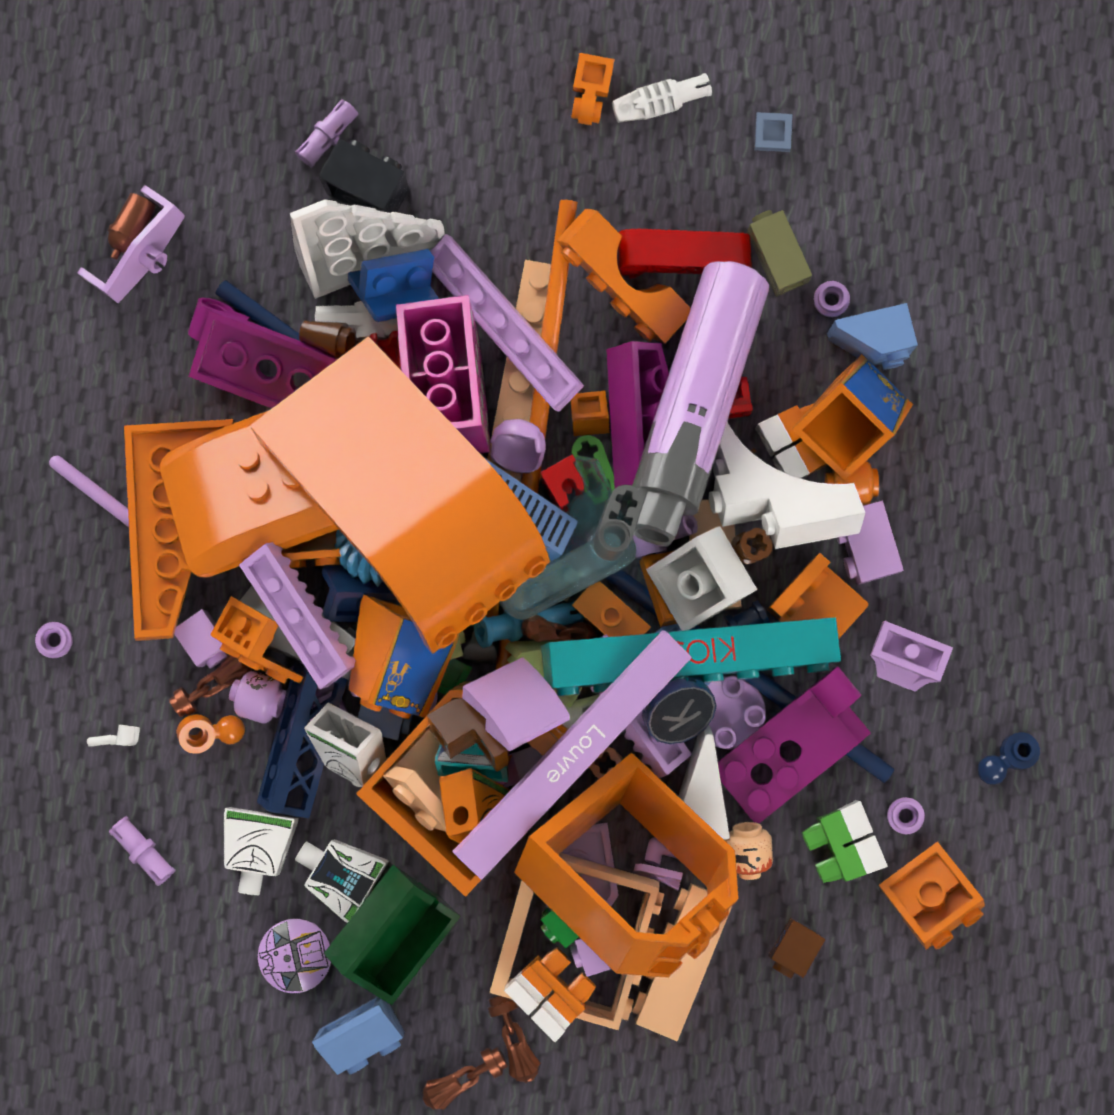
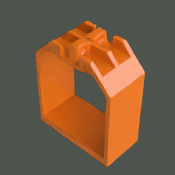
M464 681L449 690L430 713L452 700L462 698L463 686L473 681ZM426 716L356 794L466 897L481 879L452 852L460 843L450 839L445 831L435 828L431 831L421 825L415 818L416 813L409 805H406L393 793L394 788L383 777L387 770L429 728L428 717ZM561 724L527 743L544 756L568 729Z
M630 753L530 835L514 871L616 974L669 978L682 966L683 962L680 960L688 954L693 959H696L706 950L710 939L720 930V923L728 917L729 908L739 899L735 850L633 753ZM619 804L707 887V896L666 934L636 932L559 856L563 850Z

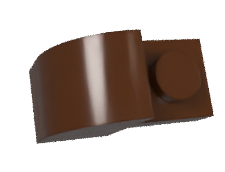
M463 698L452 700L427 715L430 731L450 759L472 745L477 744L496 772L509 765L508 750L485 730L486 718Z

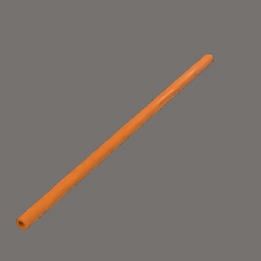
M560 200L541 333V338L556 354L569 270V262L561 254L564 248L556 240L576 219L578 202L572 200ZM534 388L529 422L537 426L545 438L550 405ZM541 466L533 472L522 473L521 479L522 484L537 494ZM526 581L517 588L513 596L505 600L503 611L514 609L519 613L522 612ZM508 639L499 641L495 670L510 664L507 659L512 654L504 648L510 642Z

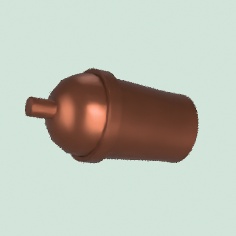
M130 193L114 223L110 224L108 228V242L114 249L111 258L117 260L120 253L125 254L131 242L148 225L156 206L146 198Z

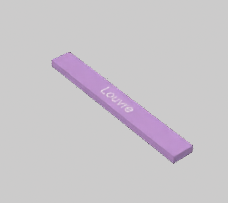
M662 630L452 852L482 880L692 657L667 631Z

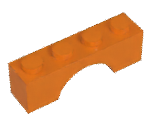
M584 209L556 240L564 248L561 254L573 266L578 267L580 265L589 274L586 280L601 293L605 290L613 298L610 302L612 307L624 317L629 315L637 323L634 329L645 340L651 342L653 339L666 343L687 320L691 308L669 286L656 284L642 290H636L629 286L622 278L617 265V249L622 236L597 210Z

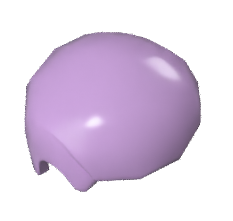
M522 419L505 420L494 429L490 440L492 444L490 456L494 462L504 469L515 473H530L539 469L542 464L546 450L545 438L539 428L531 422Z

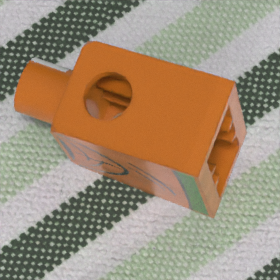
M471 768L440 777V789L448 837L461 843L506 796L510 789Z

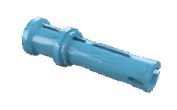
M576 600L521 613L514 609H506L502 615L485 616L480 622L474 624V633L478 644L482 648H487L495 641L508 639L510 642H515L522 638V621L530 613L537 614L550 622L562 625L583 622L584 617L580 613L570 614V611L575 610L572 604Z

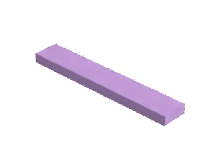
M445 234L430 251L434 256L432 272L454 297L469 295L475 321L555 411L560 412L584 385L451 236Z

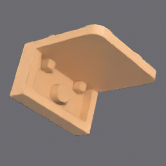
M429 727L387 770L383 777L394 788L393 793L406 805H409L416 813L415 818L421 825L431 831L435 828L446 832L440 789V777L443 776L437 775L435 757L440 744Z

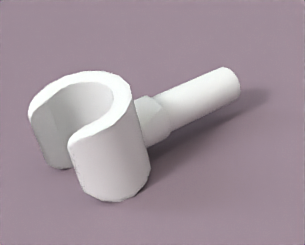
M119 725L117 736L89 737L87 744L89 747L107 744L134 746L138 742L140 728Z

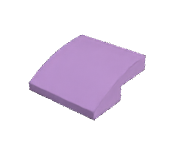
M523 657L463 686L462 698L486 718L485 730L509 751L569 721L570 714L558 695L542 675Z

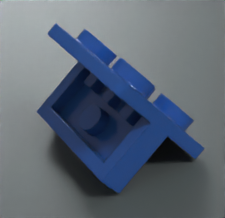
M429 249L362 261L361 270L348 273L349 283L376 322L396 319V305L439 299L430 286L434 256Z

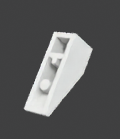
M708 725L697 737L678 797L719 836L726 840L730 839L714 737L710 725Z

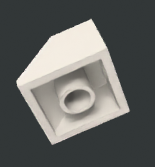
M720 526L695 537L646 569L682 631L692 629L757 590Z

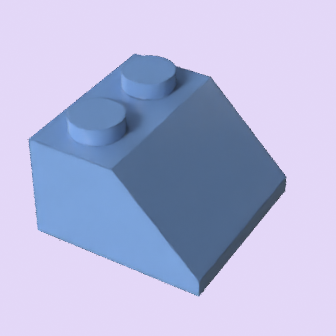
M907 303L837 319L827 333L830 342L857 358L862 354L874 366L882 364L883 370L902 366L904 364L903 360L910 358L909 355L918 346Z
M376 997L319 1029L312 1043L337 1075L345 1070L350 1075L368 1065L367 1058L375 1053L380 1052L381 1056H385L400 1047L399 1040L403 1038L405 1031L390 1004Z

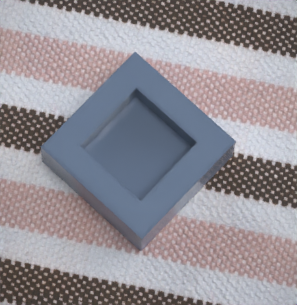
M757 112L754 150L790 152L792 114Z

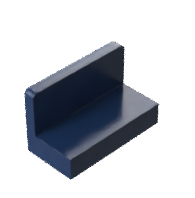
M323 566L321 573L330 590L322 614L330 622H358L360 602L363 595L400 605V602L384 581L378 587L373 580L363 584L359 576L352 578L348 570L344 569L343 566Z

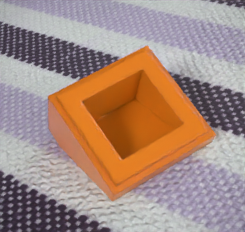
M606 391L577 393L570 400L574 436L609 433Z

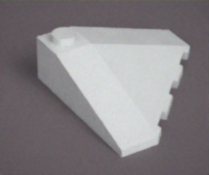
M326 199L290 213L293 243L299 266L315 299L351 285L348 281V273L361 270L362 261L424 249L431 251L445 235L441 220H426L403 213H388L359 205L338 204L336 201Z

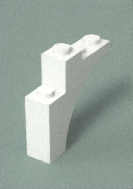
M727 421L713 464L714 476L716 478L714 490L709 492L711 510L713 514L718 513L722 527L762 520L763 530H765L766 536H771L775 549L860 533L865 510L854 483H817L781 472L766 464L748 450L734 434Z

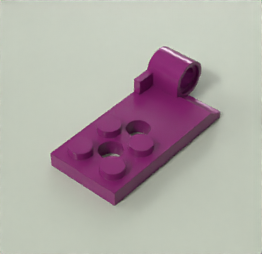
M203 297L198 299L188 330V335L199 341L188 377L269 408L275 407L299 389L293 382V375L295 373H305L311 380L339 359L307 343L249 322L250 317L235 312L229 305L211 298ZM264 359L273 361L277 367L276 376L268 377L264 375L259 367L260 361Z
M838 666L820 678L718 761L722 784L754 823H761L871 734L869 729L850 708V705L862 694ZM788 740L797 742L801 748V755L792 761L784 759L780 754V746L783 742ZM764 763L772 769L773 777L769 782L758 783L753 779L751 771L756 764Z

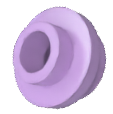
M827 281L821 284L814 294L815 308L826 317H837L843 314L850 303V295L847 288L836 281ZM827 294L836 295L838 303L833 306L828 305L825 301V296Z
M49 622L38 630L35 643L42 655L48 658H60L71 649L73 637L69 628L64 624ZM54 633H57L61 639L60 644L56 647H52L49 644V637Z
M899 798L892 802L888 808L887 819L889 825L898 833L912 834L918 831L924 822V810L920 803L912 798ZM902 809H909L912 813V818L907 823H903L899 819V813Z

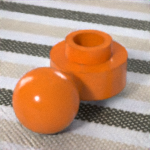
M194 714L185 717L179 723L176 733L178 741L185 751L198 754L208 750L213 745L215 739H219L225 744L239 742L245 734V726L240 718L233 715L225 716L217 724L212 725L207 717ZM192 728H201L197 735L189 734Z

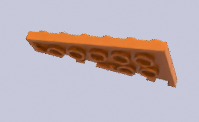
M233 419L124 426L134 638L136 641L170 639L174 637L192 573L185 560L160 472L161 461L168 452L216 430L234 424Z

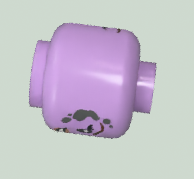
M250 671L241 680L236 679L233 682L229 693V700L234 701V711L238 716L259 723H267L273 717L278 718L280 716L286 690L282 689L280 681L268 675Z

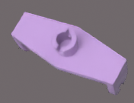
M146 185L140 191L148 199L161 207L162 210L131 242L106 284L82 267L77 272L81 277L117 303L127 295L148 271L155 274L162 270L161 267L155 264L157 261L164 266L166 265L167 255L163 251L185 217L174 204Z

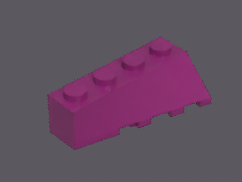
M631 341L606 349L615 489L621 485H633L669 376L661 343Z

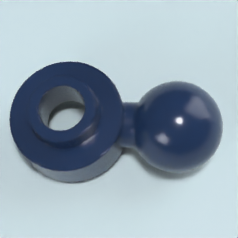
M1024 732L1006 737L1000 747L1001 756L990 755L984 757L979 762L978 775L983 782L995 785L1005 779L1008 768L1023 770L1032 767L1040 756V747L1037 740L1032 735ZM1019 744L1024 745L1027 749L1025 757L1018 754L1017 748Z

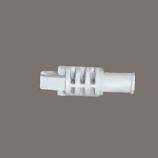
M703 73L700 76L680 82L667 79L637 88L635 91L612 102L616 120L618 123L642 119L647 120L677 111L682 107V103L711 96V85L696 88L697 86L707 84L706 82H709V78L706 73Z

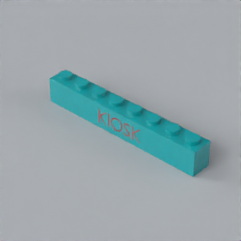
M836 617L668 632L692 657L669 682L681 678H686L688 681V677L701 676V680L704 683L724 681L723 674L737 673V680L759 678V671L772 670V676L795 674L794 668L806 666L807 673L829 671V664L841 662ZM659 633L546 643L541 646L544 679L553 690H557L558 696L580 694V687L593 686L594 693H603Z

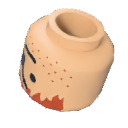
M744 822L733 826V830L729 832L730 839L725 840L735 850L736 872L741 879H757L761 877L762 872L767 871L772 866V837L758 823Z

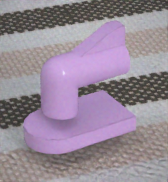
M655 837L649 840L645 855L646 862L660 866L662 855L676 858ZM635 864L633 871L638 875L654 878L677 891L679 890L683 875L681 872L646 864Z

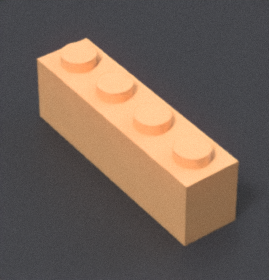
M690 883L688 890L681 888L674 905V909L679 911L673 925L668 922L662 934H666L679 920L707 896V889ZM727 918L720 923V930L710 939L706 950L696 959H693L688 954L680 960L683 962L682 966L669 978L646 976V978L651 979L646 993L639 991L631 1011L637 1014L635 1018L637 1025L678 1041Z

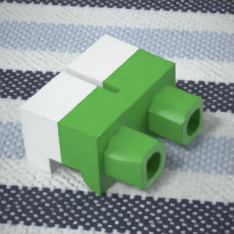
M855 800L831 813L816 818L818 823L811 825L801 832L809 851L826 844L828 845L832 857L815 864L820 880L823 883L839 879L847 882L888 867L875 835L870 834L873 830L861 801ZM857 839V841H854V842H852V843H849V844H847V845H844V844H846V843H848V842H850V841H853V840Z

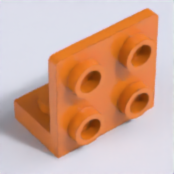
M818 553L771 604L767 611L780 622L836 617L839 639L868 607V602L828 567L831 562L821 553Z
M231 596L210 636L222 642L219 649L237 658L239 662L257 671L260 669L266 672L265 674L284 684L288 678L298 683H301L303 676L264 654L266 648L273 641L274 634L278 628L276 621Z

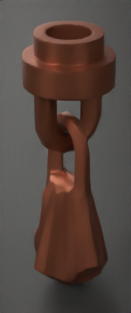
M534 613L526 615L522 621V634L530 639H534L535 642L544 640L560 642L597 638V633L593 627L583 622H576L571 628H566L562 624L550 622ZM556 629L562 630L558 635L556 634Z
M228 655L216 670L199 681L195 691L188 694L183 687H180L173 692L174 696L169 701L180 717L186 714L188 716L197 712L193 701L201 696L207 698L231 686L236 679L241 680L247 672L252 671V668L239 662L237 658ZM215 679L219 685L209 690V685L205 684Z
M499 995L490 998L491 1006L488 1007L490 1016L502 1015L505 1022L502 1028V1037L509 1057V1075L516 1079V1081L525 1083L533 1081L538 1074V1068L541 1063L528 1046L521 1027L518 1023L511 1021L509 1012L518 1008V1005L513 999ZM515 1030L519 1042L512 1044L508 1032L510 1035H513Z
M496 1047L493 1050L487 1048L482 1051L481 1055L485 1063L476 1068L472 1065L465 1066L446 1077L428 1080L423 1088L422 1099L425 1105L433 1110H444L458 1095L474 1086L478 1082L480 1074L489 1070L494 1079L502 1075V1070L507 1068L508 1065L499 1048ZM468 1073L467 1078L471 1080L461 1085L458 1078Z

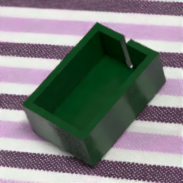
M392 865L323 954L344 977L392 1005L461 916L438 894L420 882L418 883L413 877L395 865Z

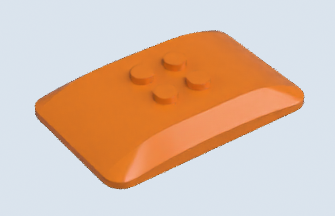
M268 411L186 443L168 452L161 461L160 472L185 560L190 571L197 577H211L236 568L266 543L273 542L284 550L338 530L335 524L271 452L267 453L258 442L250 425Z

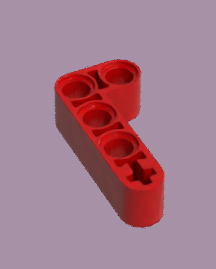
M625 229L618 232L622 237L617 249V265L621 276L629 275V279L636 278L645 272L702 274L705 266L717 261H732L752 268L751 237L747 233L662 229Z

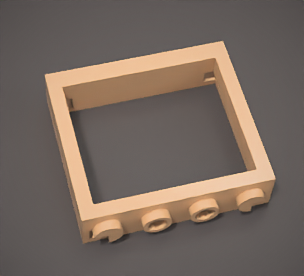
M559 854L575 872L645 892L634 930L642 933H654V929L648 926L652 913L659 915L662 907L664 893L659 892V881L568 854ZM523 881L520 884L490 989V993L509 999L512 998L504 991L505 985L512 980L509 977L534 893ZM621 974L612 1008L586 1001V1009L576 1018L619 1030L621 1020L628 1021L632 1011L634 999L628 998L631 985L638 986L641 975Z

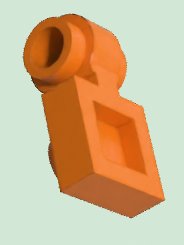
M579 53L573 91L585 94L582 95V98L575 97L571 118L578 119V123L590 126L592 122L599 123L603 102L596 101L597 96L608 98L615 59Z

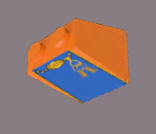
M861 354L833 381L792 430L845 481L896 434L913 404Z
M363 595L360 602L353 653L356 662L354 664L355 667L351 669L348 690L360 697L359 703L368 709L380 712L382 707L390 708L389 711L394 715L405 719H410L412 714L425 718L429 713L460 635L457 636L451 645L446 648H440L432 654L424 645L415 625L402 606Z

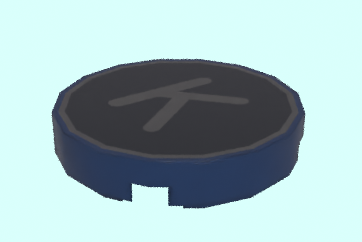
M686 678L668 682L651 700L646 712L643 710L642 718L644 725L657 742L665 744L683 743L695 738L708 727L714 718L717 705L713 693L704 682L695 679L696 682L687 681Z

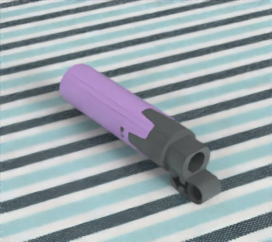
M732 261L712 262L704 267L633 485L618 486L613 490L604 506L593 540L594 551L603 560L613 561L620 558L631 543L633 535L646 542L669 547L677 535L682 516H693L698 513L769 292L768 282L755 269ZM623 500L627 502L626 508L628 510L622 520H618L616 517L621 507L620 501ZM613 533L617 535L621 541V546H609L604 540V534Z

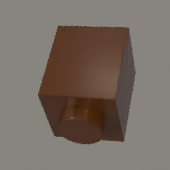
M790 918L768 955L775 961L772 968L792 979L795 973L804 978L826 939Z

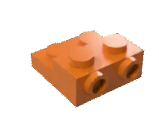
M938 842L879 884L880 890L898 911L905 924L926 950L932 945L935 949L942 948L954 937L951 933L952 930L962 923L965 927H969L983 916L981 909L985 907L984 899Z

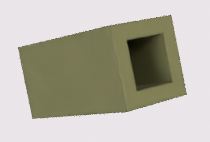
M768 210L753 217V223L749 225L747 234L751 237L752 246L775 296L778 297L809 283L812 273L784 211L781 210L773 214L772 210Z

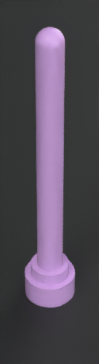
M51 457L49 465L52 469L129 527L127 507L62 457Z

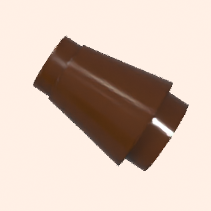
M305 320L299 331V340L336 358H340L355 346L356 331L354 328H350L347 323Z

